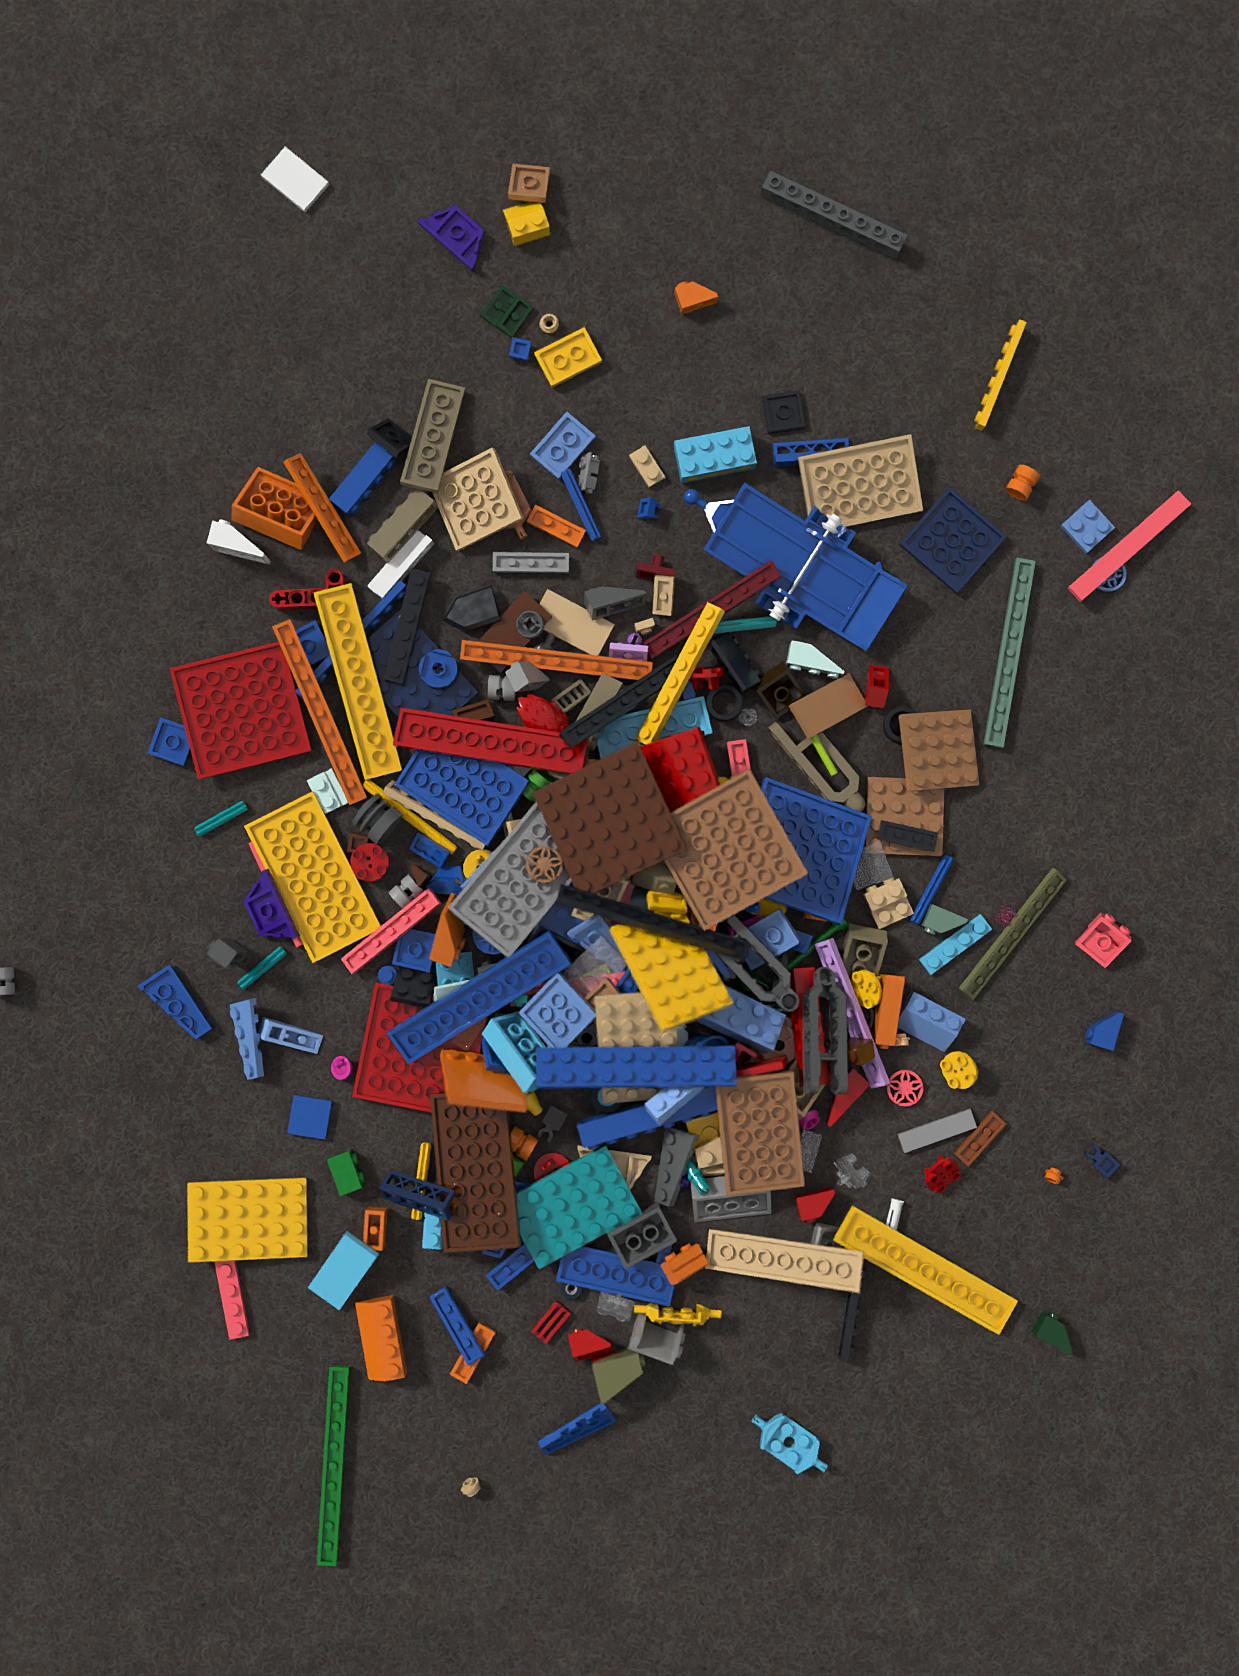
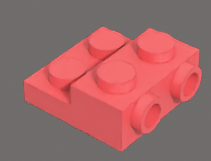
M1100 912L1088 925V929L1075 941V944L1106 968L1132 939L1129 935L1131 933L1129 929L1123 925L1119 927L1115 924V918L1109 913L1104 915Z

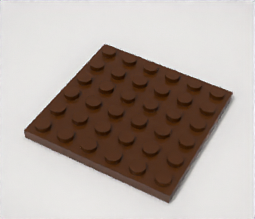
M635 742L532 792L573 885L577 889L593 894L687 850L639 742Z

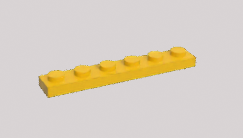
M1020 319L1016 325L1011 326L1008 336H1011L1009 343L1005 342L1001 353H1004L1002 360H998L994 369L997 371L996 376H992L988 384L990 388L989 394L985 393L981 405H984L981 412H977L974 422L977 423L975 429L982 431L987 424L1026 325V322Z

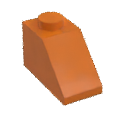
M693 281L689 283L682 282L675 287L674 295L681 315L717 303L718 295L716 292Z

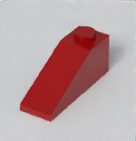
M852 1067L848 1070V1088L844 1095H833L826 1123L830 1127L870 1086Z

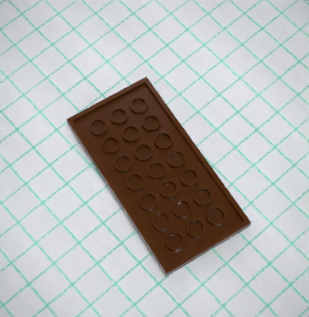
M446 1093L430 1095L438 1185L456 1192L454 1199L449 1205L452 1213L449 1221L441 1218L444 1253L520 1247L521 1239L509 1110L448 1104ZM440 1195L439 1201L444 1203L448 1195Z

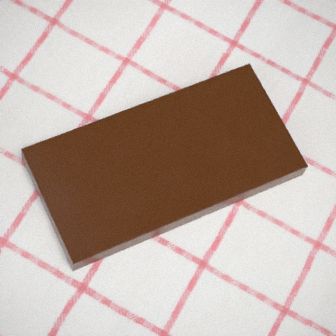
M523 591L501 615V621L494 623L478 642L526 647L533 638L522 636L516 628V621L521 613L525 611L538 613L544 621V626L552 616L528 593ZM529 621L527 627L531 628L534 626V623ZM491 663L500 673H503L508 666Z

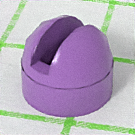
M632 633L628 636V644H631L634 637L637 636L635 645H642V637L638 633Z

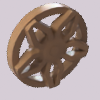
M549 846L535 848L526 859V870L529 876L540 883H548L555 880L563 868L560 854ZM538 850H542L540 854L541 858L538 855L533 854ZM545 850H547V857L543 855ZM550 851H552L557 856V858L552 857L550 859ZM531 857L537 858V862H534ZM556 860L559 861V863L553 865L552 861ZM529 862L533 865H536L532 872L529 867ZM559 866V870H558L557 874L555 875L554 870L552 869V867L555 868V867ZM538 869L540 873L534 876L535 871ZM549 870L552 873V878L547 874ZM544 873L548 879L543 880L538 877Z

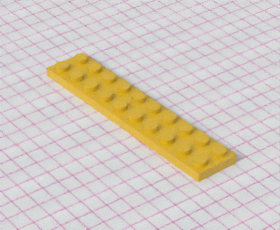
M352 584L314 592L364 779L367 780L401 771L397 749L393 745L394 738Z
M853 1205L833 1239L847 1249L864 1251V1258L998 1335H1000L1018 1302L1015 1298Z

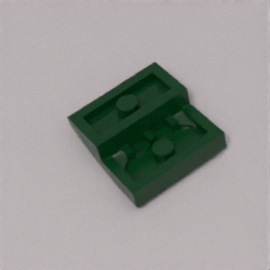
M501 284L479 316L512 338L533 306L520 295L516 296Z

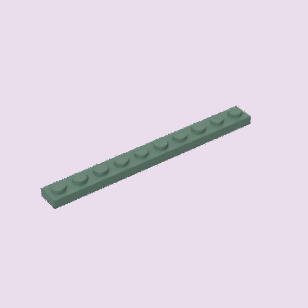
M1015 559L983 745L998 748L1004 747L1036 562L1033 560Z

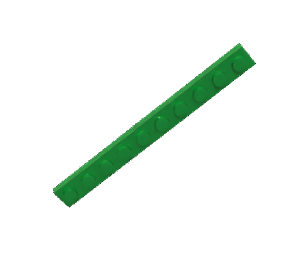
M329 1366L317 1551L318 1566H337L350 1366Z

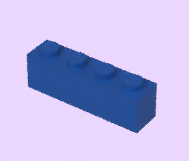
M374 443L329 500L348 517L352 514L355 515L361 507V502L371 496L374 486L381 484L384 480L383 475L386 471L394 468L397 458L390 455L381 445Z

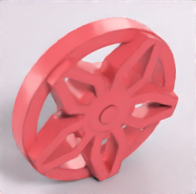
M899 1070L890 1076V1083L887 1084L886 1088L889 1098L894 1103L900 1106H911L919 1101L923 1093V1083L916 1073L910 1070ZM905 1073L907 1076V1080H903ZM901 1074L900 1081L893 1080L894 1077ZM909 1074L913 1075L917 1080H912L911 1082H909ZM891 1083H898L897 1087H894ZM914 1083H919L915 1088L912 1086ZM890 1087L897 1090L894 1097L891 1094ZM919 1089V1093L916 1097L913 1090ZM898 1094H901V1095H902L901 1098H899L898 1100H896ZM910 1094L913 1095L914 1100L909 1098ZM904 1097H906V1099L910 1102L901 1103L900 1101H902Z

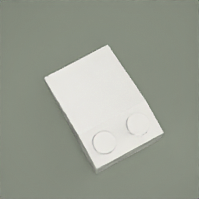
M219 520V522L212 521L207 544L214 551L270 565V559L238 532L235 527L231 526L230 522L225 520Z

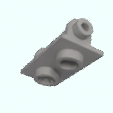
M591 452L581 457L579 467L581 468L580 475L576 480L580 490H585L586 494H593V491H595L597 477L591 476V473L598 474L600 463L599 457L592 455Z

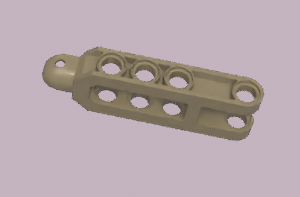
M776 722L768 727L770 734L824 799L841 803L843 806L859 812L864 810L865 801L858 792L859 776L823 732H820L817 736L830 759L837 766L836 769L840 770L849 780V785L841 792H834L802 753L804 749L812 744L811 739L806 738L796 746Z

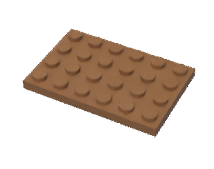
M793 1071L736 1077V1087H715L726 1195L805 1186Z

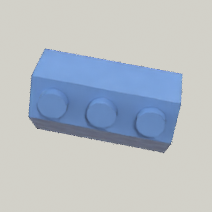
M910 991L900 1010L897 1028L945 1052L957 1037L965 1018Z

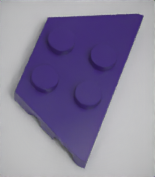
M456 205L447 208L445 211L436 212L434 216L418 220V224L468 269L474 270L484 235V230Z
M263 870L261 872L262 876L258 882L254 883L251 892L243 900L258 935L266 937H299L298 930L270 870Z

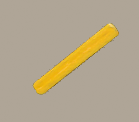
M427 1142L421 1144L417 1178L427 1181L432 1147V1144ZM426 1190L421 1191L422 1196H425ZM412 1208L411 1218L421 1220L423 1212Z

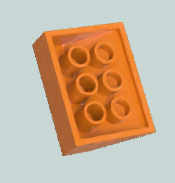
M257 467L232 504L231 520L302 550L311 535L317 517L295 482Z

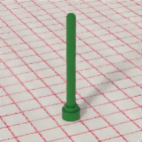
M844 919L840 925L832 923L833 925L810 944L806 955L799 953L788 962L787 971L793 969L816 949V943L827 940L836 931L845 930L849 926Z

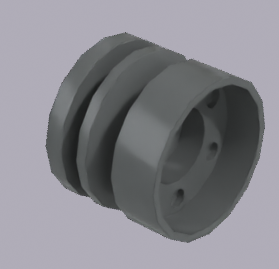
M379 793L361 806L352 821L355 827L361 824L359 828L361 832L371 828L367 837L376 845L383 842L403 818V814L394 806L385 811L388 801L383 800L380 803L382 796Z

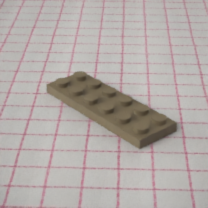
M428 379L400 480L401 485L438 493L464 398L465 387Z

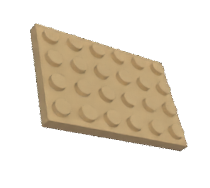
M911 434L798 457L807 515L815 506L824 515L831 516L835 514L840 517L843 527L923 511Z
M642 993L594 996L599 1047H678L677 1027L662 1032ZM602 1088L603 1104L650 1100L663 1088Z

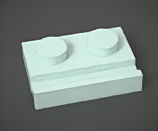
M332 768L307 780L325 815L348 804Z

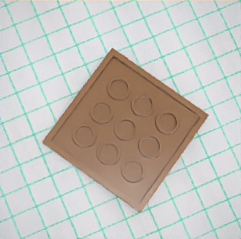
M971 709L899 715L907 792L979 785Z
M867 777L866 814L872 816L865 839V853L942 856L944 789L907 792L906 778ZM883 820L938 832L935 851L931 852L877 840L880 821Z

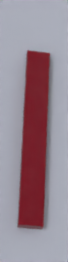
M771 560L707 602L725 611L724 614L782 578ZM707 602L642 643L644 646H648V654L652 660L690 636Z

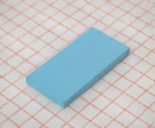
M347 1231L308 1288L340 1310L379 1254Z

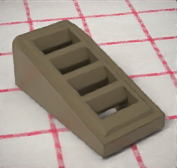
M579 679L551 699V702L555 701L558 708H561L565 715L586 700L592 692L583 680ZM576 687L582 690L583 696L577 691ZM571 691L576 695L577 700L570 694ZM566 696L572 704L569 705L564 697Z

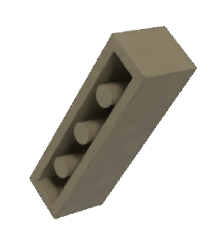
M421 489L410 492L407 500L395 509L394 514L389 519L383 522L382 527L377 533H373L367 542L368 546L384 561L389 563L438 509L437 504Z

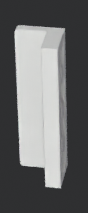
M417 531L393 559L386 563L369 583L368 588L383 599L400 580L403 581L411 571V568H414L434 544L432 539Z

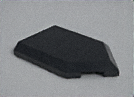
M492 585L456 597L443 621L464 632L501 621Z

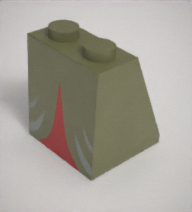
M626 1347L592 1358V1367L601 1404L606 1403L643 1373L642 1367L646 1366L644 1354Z

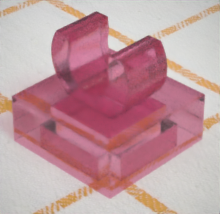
M1003 904L992 920L1006 928L1017 912Z

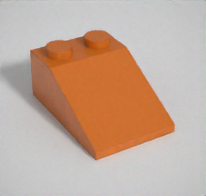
M451 893L441 913L429 960L449 967L452 966L454 960L458 961L461 950H463L466 939L463 938L465 933L463 921L448 909L456 899V895Z

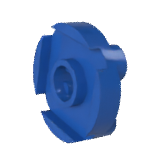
M435 649L422 657L419 664V673L428 686L444 688L450 686L456 679L458 666L456 660L449 652ZM438 664H441V667L444 670L443 672L436 674V671L433 670L434 666L437 667Z

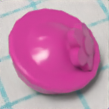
M338 1056L333 1060L331 1071L336 1079L344 1080L352 1072L353 1066L348 1058Z
M812 1110L807 1112L798 1121L799 1127H802L804 1130L814 1128L820 1121L818 1111Z

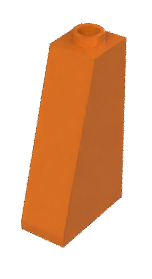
M878 974L881 977L882 998L875 1006L872 1038L874 1043L877 1044V1048L889 1049V1046H895L905 977Z

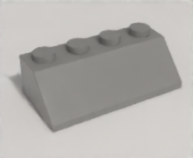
M717 1176L705 1179L711 1189L707 1193L700 1195L693 1182L690 1181L695 1222L771 1214V1191L727 1196L724 1176Z

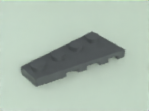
M674 1126L665 1128L655 1202L667 1207L674 1206L682 1185L680 1181L687 1172V1162L694 1153L693 1146L695 1142H698L700 1135Z

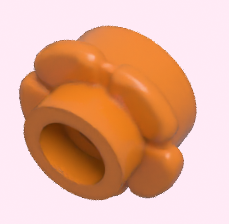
M1055 1168L1045 1170L1046 1175L1044 1178L1047 1181L1059 1184L1063 1180L1061 1171Z

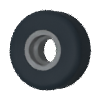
M560 1283V1293L564 1298L575 1300L582 1294L583 1287L574 1285L575 1289L570 1291L568 1286L571 1284Z

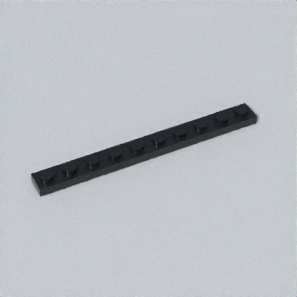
M564 884L560 885L556 903L744 961L747 958L749 941L710 929L703 930L702 927Z

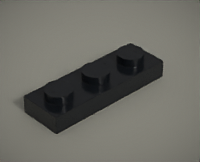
M881 820L877 840L934 852L938 832Z

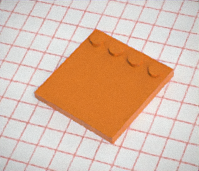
M441 1050L440 1060L448 1104L526 1112L527 1102L525 1093L511 1074L486 1070L483 1054Z

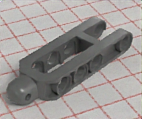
M734 914L724 919L737 933L736 938L749 941V946L779 977V984L772 991H765L733 957L718 952L715 953L761 1001H776L785 1011L795 1010L799 1005V998L790 988V973Z
M824 966L816 969L813 975V986L802 996L803 1085L806 1093L817 1094L819 1075H821L820 1061L830 1062L831 1091L833 1094L844 1095L848 1088L846 995L836 986V977L832 969ZM818 997H825L829 1001L830 1054L818 1051V1036L820 1035V1031H818V1016H820V1012H818Z

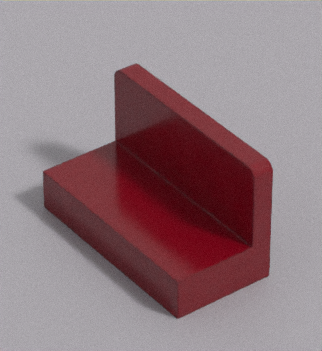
M737 1043L735 1046V1064L741 1065L747 1054L760 1060L763 1058L762 1055L744 1044Z

